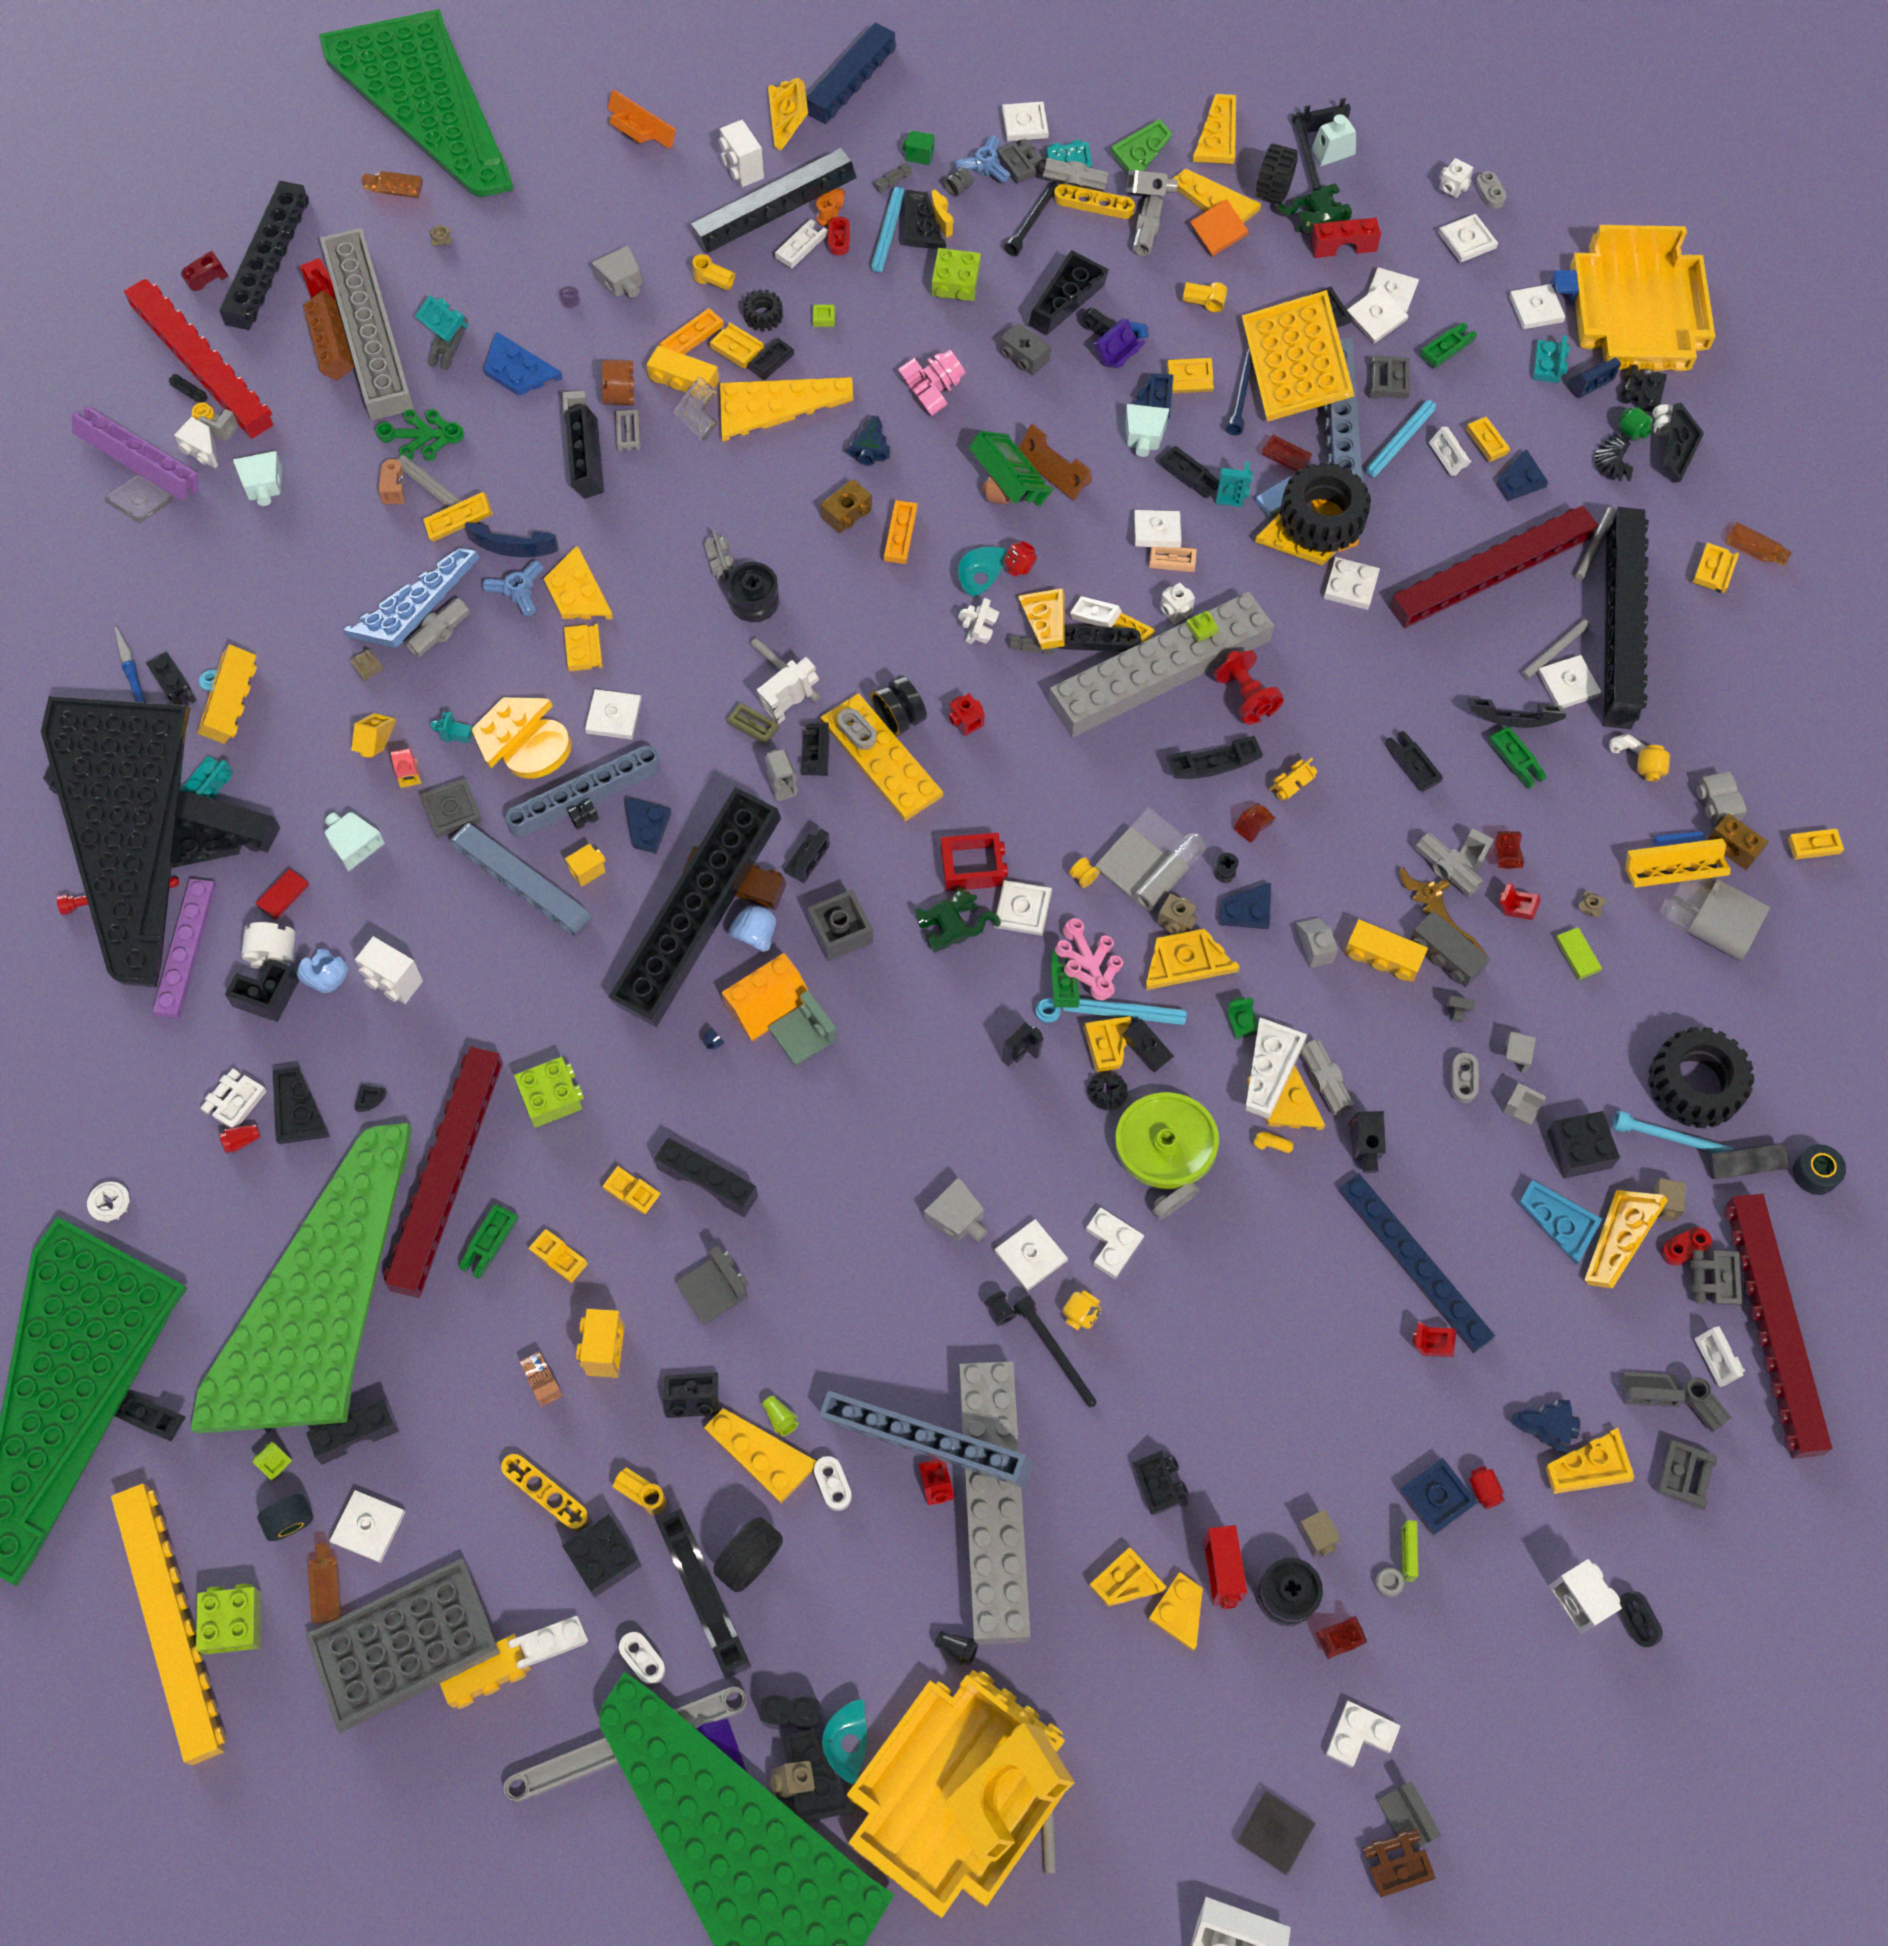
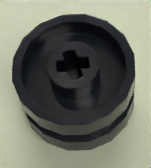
M746 562L737 566L730 573L727 580L730 608L735 616L747 622H761L770 618L777 611L779 606L778 582L773 569L759 562Z
M898 675L888 682V687L881 685L870 693L871 702L876 714L897 737L909 729V724L916 726L927 718L926 708L921 696L913 684L903 675Z
M1284 1558L1274 1562L1266 1570L1257 1587V1601L1261 1611L1270 1621L1281 1626H1296L1304 1623L1317 1610L1323 1597V1584L1318 1572L1309 1563L1299 1558ZM1285 1589H1290L1293 1592V1596L1290 1592H1286Z

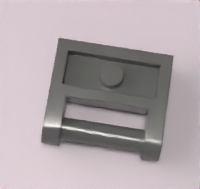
M1372 356L1369 359V366L1371 368L1370 398H1409L1410 358ZM1381 367H1386V386H1380Z
M1671 1440L1668 1444L1657 1493L1687 1503L1696 1509L1705 1510L1708 1501L1705 1497L1712 1467L1716 1466L1718 1457ZM1697 1460L1702 1464L1695 1494L1689 1493V1487Z

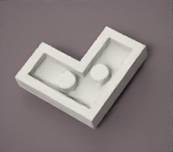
M1101 1207L1086 1227L1088 1233L1106 1244L1093 1266L1116 1279L1143 1240L1144 1235Z
M1347 1701L1326 1756L1352 1768L1363 1742L1389 1754L1391 1753L1400 1725Z

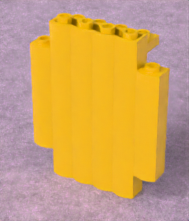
M1599 225L1597 233H1593L1589 244L1590 253H1574L1570 269L1576 270L1579 288L1575 300L1580 347L1585 349L1602 347L1603 361H1609L1616 357L1621 362L1619 370L1630 369L1631 365H1637L1639 367L1638 371L1645 369L1654 371L1668 369L1674 371L1691 370L1697 358L1696 351L1711 348L1715 339V330L1703 255H1681V246L1687 234L1686 226Z
M972 1670L969 1676L966 1675L953 1698L949 1695L951 1690L943 1683L937 1681L934 1684L932 1681H929L847 1794L849 1800L868 1814L848 1842L849 1846L940 1919L944 1917L962 1889L986 1908L1063 1797L1062 1795L1056 1802L1039 1799L1020 1769L1011 1771L999 1786L997 1809L1015 1843L996 1862L978 1858L946 1803L952 1796L954 1789L963 1784L973 1774V1770L983 1764L992 1755L993 1750L1003 1744L1012 1735V1731L1023 1723L1039 1726L1056 1753H1058L1065 1742L1061 1737L1063 1733L1051 1723L1046 1726L1039 1721L1040 1715L1027 1705L1025 1708H1022L1015 1702L1017 1697L1005 1688L1000 1691L992 1684L994 1680L983 1671H980L978 1674Z

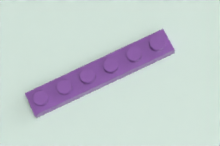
M189 879L152 1011L155 1016L180 1019L216 888L214 881Z

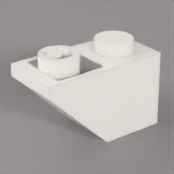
M190 417L174 435L178 443V449L185 455L190 454L194 456L200 463L216 468L218 466L216 446L209 426Z

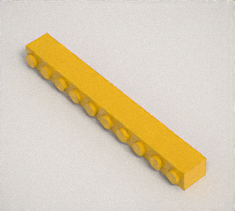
M140 1484L112 1495L111 1499L184 1763L193 1766L224 1753L223 1743H226V1736L221 1726L218 1727L215 1718L219 1714L215 1700H210L208 1689L211 1688L210 1679L206 1672H202L200 1662L203 1661V1654L196 1651L193 1640L196 1630L191 1618L188 1619L185 1609L188 1608V1601L183 1592L180 1593L178 1583L181 1582V1577L177 1567L172 1565L170 1557L174 1556L171 1543L169 1540L166 1541L163 1531L167 1528L163 1516L158 1515L156 1506L159 1505L157 1493L145 1484Z

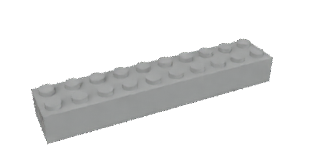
M358 228L320 237L371 421L401 414L409 409L414 410L363 229Z
M1250 592L1244 593L1209 610V613L1214 618V622L1219 627L1217 634L1198 643L1187 628L1186 622L1051 687L1048 703L1071 737H1076L1222 665L1227 661L1226 657L1233 651L1241 653L1253 650L1271 641L1274 624Z
M1013 1361L960 1364L962 1434L1019 1453ZM964 1468L973 1642L978 1645L1029 1642L1031 1636L1021 1487Z

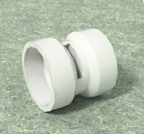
M1663 404L1654 408L1652 416L1655 421L1653 424L1655 434L1659 436L1668 435L1673 410L1672 405Z

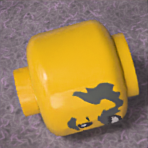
M1085 1290L1082 1293L1074 1292L1063 1307V1313L1068 1317L1065 1322L1077 1331L1080 1327L1090 1329L1102 1312V1308L1099 1305L1101 1301Z

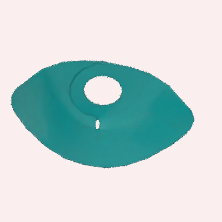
M981 547L971 550L962 557L958 567V575L961 586L967 594L973 597L980 595L995 582L1003 566V559L1007 550L1002 547ZM977 573H984L987 575L988 581L985 584H977L973 578Z
M863 1699L855 1700L836 1712L827 1723L823 1732V1751L829 1764L840 1777L851 1784H855L867 1748L865 1701ZM848 1734L855 1735L859 1740V1748L853 1753L845 1752L841 1746L842 1739Z

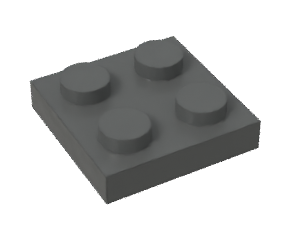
M466 778L420 794L436 838L458 831L466 823L475 825L483 822Z

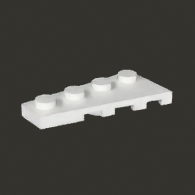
M1263 1018L1259 1019L1246 1111L1270 1119L1306 1042L1307 1034Z

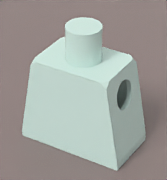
M1336 115L1333 122L1324 124L1319 128L1311 152L1320 166L1356 154V131L1344 115Z
M1127 404L1125 417L1127 446L1136 448L1138 456L1146 457L1149 455V450L1159 449L1167 426L1169 409Z
M276 451L233 459L249 500L257 499L259 505L267 506L271 503L270 496L281 493L282 465Z
M353 812L346 814L342 818L337 813H331L325 819V823L329 828L324 834L348 872L385 844L380 832Z

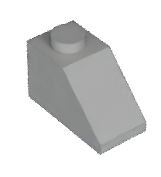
M1320 918L1297 922L1296 928L1309 967L1334 963L1338 948L1331 928Z

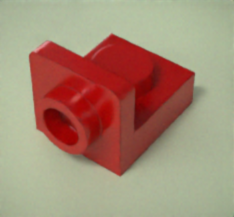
M936 1459L919 1463V1472L927 1505L942 1504L953 1500L952 1483L946 1462Z

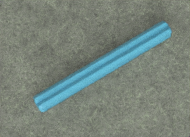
M895 187L893 189L871 264L873 272L881 273L883 271L905 195V190L902 187Z
M1427 400L1367 466V475L1376 477L1435 411L1436 404Z
M1080 998L1079 1008L1063 1007L1064 1011L1120 1018L1130 1016L1131 1019L1180 1025L1185 1024L1187 1016L1185 1010Z

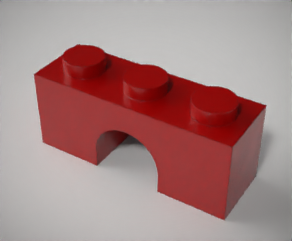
M1377 217L1314 224L1310 240L1314 258L1335 256L1337 249L1346 243L1354 244L1356 254L1377 252L1381 231Z

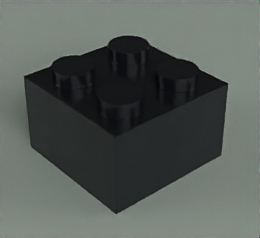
M1603 1111L1556 1120L1547 1131L1563 1179L1612 1169L1620 1159Z
M610 1514L562 1545L594 1598L641 1567L638 1558Z

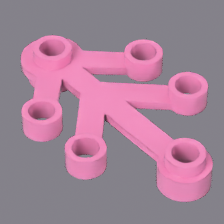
M1078 918L1070 919L1063 927V934L1066 938L1076 942L1081 955L1073 951L1071 944L1066 940L1058 942L1055 952L1057 955L1070 960L1064 967L1066 975L1075 977L1089 985L1090 993L1095 999L1106 1000L1114 993L1115 989L1111 981L1115 973L1123 966V960L1117 955L1111 956L1106 964L1108 969L1102 976L1099 966L1106 953L1112 949L1114 945L1113 939L1106 935L1102 936L1097 943L1098 948L1093 956L1083 935V922ZM1081 967L1088 970L1090 975L1081 971Z

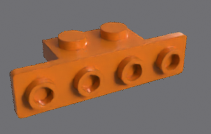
M611 91L608 110L614 113V115H611L610 124L615 126L618 131L632 137L637 143H644L654 139L665 147L672 148L676 129L618 91Z

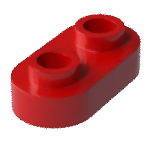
M841 216L832 218L828 224V248L834 255H844L850 248V223L848 219Z
M1692 1228L1669 1239L1662 1246L1661 1256L1669 1265H1682L1693 1259L1692 1251L1703 1250V1253H1706L1712 1245L1711 1235L1703 1228ZM1695 1237H1700L1703 1243L1697 1242ZM1673 1247L1679 1248L1681 1254L1676 1253Z

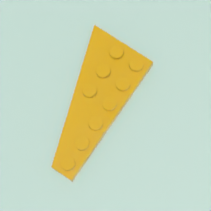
M852 377L720 383L722 442L730 440L731 436L741 434V436L749 434L750 430L759 427L765 429L796 419L795 416L803 413L807 415L815 413L816 409L822 407L831 408L853 401Z

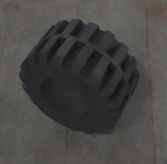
M1274 143L1268 147L1257 179V197L1277 203H1282L1286 199L1297 165L1298 152L1296 149Z

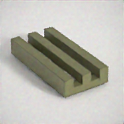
M741 702L727 718V724L764 745H767L769 739L773 738L774 732L780 729L778 723ZM741 711L742 713H744V714L750 716L751 718H753V719L757 720L758 722L764 724L765 726L769 727L770 729L768 730V729L764 728L763 726L757 724L756 721H754V720H752V719H748L747 717L741 715L739 712Z

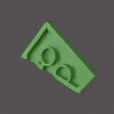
M1158 119L1113 145L1110 153L1127 173H1129V170L1145 171L1169 142L1172 132L1161 119Z

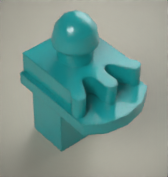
M443 712V719H440V721L434 720L430 723V728L435 732H439L441 740L448 743L451 740L470 743L473 735L472 726L455 722L452 712Z

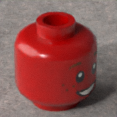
M1025 541L1012 543L1003 559L1007 572L1016 577L1028 575L1037 560L1036 549Z

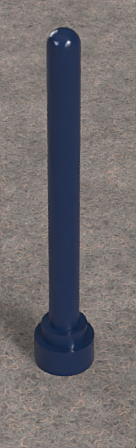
M1247 349L1245 353L1233 415L1226 423L1225 430L1230 435H1240L1244 429V421L1241 416L1253 362L1250 349Z

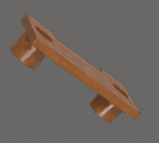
M1031 424L1019 449L1041 475L1070 498L1076 500L1081 489L1088 486L1092 481L1091 469L1078 459H1074L1072 464L1047 445V435L1034 424Z

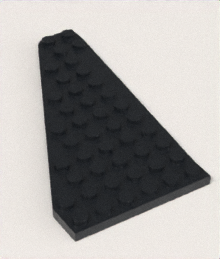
M49 696L41 727V735L107 972L113 979L124 985L157 987L162 964L185 735L191 709L187 705Z

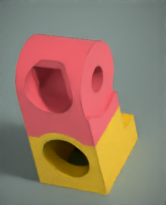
M411 748L391 752L400 788L422 784L418 762L413 757ZM407 776H413V777H414L413 779H409V780L403 779L404 777H407Z

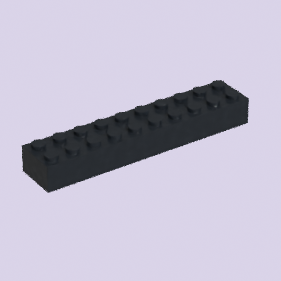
M1617 507L1606 532L1603 726L1632 729L1635 721H1639L1641 710L1646 708L1648 696L1644 694L1648 681V675L1644 674V669L1648 662V655L1644 654V649L1648 643V635H1645V629L1648 624V615H1645L1648 605V596L1645 595V590L1648 586V576H1645V571L1648 567V557H1645V552L1648 549L1649 539L1645 538V533H1647L1649 520L1645 519V509Z
M737 787L733 789L608 998L615 1006L657 1028L780 822L781 816L778 808Z

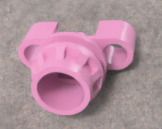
M950 349L945 353L934 355V361L931 358L927 359L929 366L922 369L915 358L898 369L905 382L931 417L948 405L940 391L945 388L950 392L952 390L950 385L957 386L960 378L966 374L964 368Z

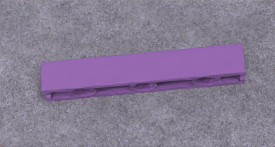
M89 406L84 408V418L78 412L72 414V433L181 501L188 497L187 489L192 494L198 492V473Z

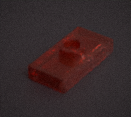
M1274 434L1262 449V455L1296 472L1301 468H1305L1312 457V453Z

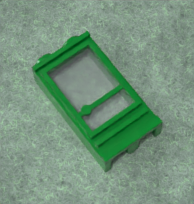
M980 431L968 448L1014 504H1017L1025 492H1027L1028 495L1025 497L1027 503L1034 501L1038 506H1041L1054 489L1050 485L1045 484L1046 481L1041 479L1042 476L1012 439L1009 438V434Z

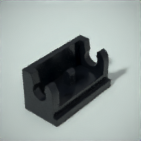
M1346 98L1340 99L1339 106L1310 111V105H1306L1303 113V122L1308 133L1319 131L1322 125L1333 122L1336 115H1344L1349 119L1351 107L1349 104H1345Z
M824 722V724H806V731H803L802 775L828 776L829 722Z

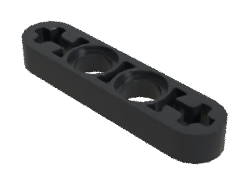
M1065 625V646L1056 648L1125 652L1141 644L1142 640L1140 632L1134 628ZM1083 635L1091 636V639L1086 642L1079 640ZM1105 636L1114 637L1111 642L1105 643L1102 641Z

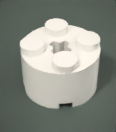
M251 923L250 928L245 926L241 957L243 960L251 962L250 967L255 969H265L270 959L290 966L293 962L296 931L287 926L285 930L278 929V924Z

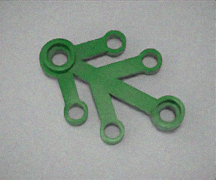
M409 409L403 414L404 420L408 425H414L418 429H394L391 423L382 422L377 425L376 434L378 439L384 443H389L394 438H416L410 444L402 446L399 450L400 456L405 455L410 460L414 458V452L432 438H439L432 445H427L422 449L423 458L426 461H432L437 456L436 452L446 444L460 442L464 438V430L456 422L447 423L439 416L438 411L435 409L428 410L425 414L429 424L437 425L440 428L432 429L417 416L415 410Z

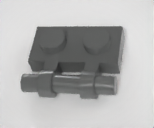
M1026 139L1020 142V147L1015 142H1012L996 150L999 160L1017 183L1036 176V169H1039L1041 173L1044 171L1045 159L1037 154L1035 146Z
M1703 1250L1692 1251L1693 1261H1690V1267L1694 1271L1692 1293L1695 1294V1303L1706 1304V1293L1712 1294V1304H1742L1739 1252L1713 1250L1710 1252L1709 1261L1704 1260ZM1704 1270H1711V1284H1705Z

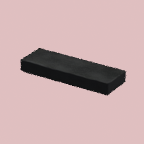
M1783 1142L1708 1153L1711 1179L1789 1169L1786 1143Z

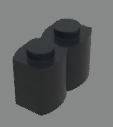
M772 1695L762 1699L760 1720L768 1728L784 1729L792 1726L798 1730H813L819 1727L820 1704L814 1698L797 1697L789 1700L783 1696Z

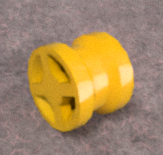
M1084 857L1073 865L1069 875L1072 878H1076L1082 888H1086L1095 881L1100 870L1097 867H1092L1090 861Z

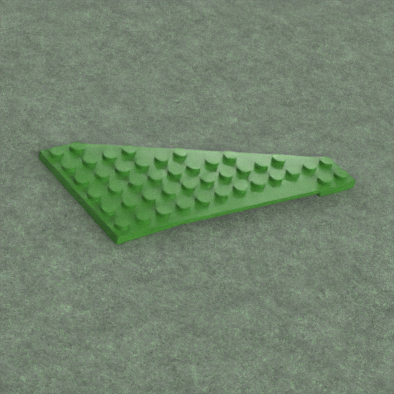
M408 1123L371 1127L358 1137L199 1386L191 1431L198 1434L347 1422L355 1364L400 1175L404 1174L409 1153L412 1127Z

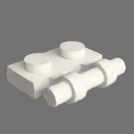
M233 1068L227 1076H222L218 1087L212 1094L209 1093L204 1098L205 1103L200 1108L207 1115L214 1107L217 1108L212 1116L230 1129L239 1127L267 1092L263 1086L245 1075L237 1083L236 1080L241 1074ZM228 1089L232 1090L224 1101L221 1100Z

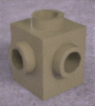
M1169 894L1159 912L1157 924L1165 927L1172 934L1185 933L1187 929L1192 930L1198 918L1195 916L1197 906L1193 905L1186 898H1179Z

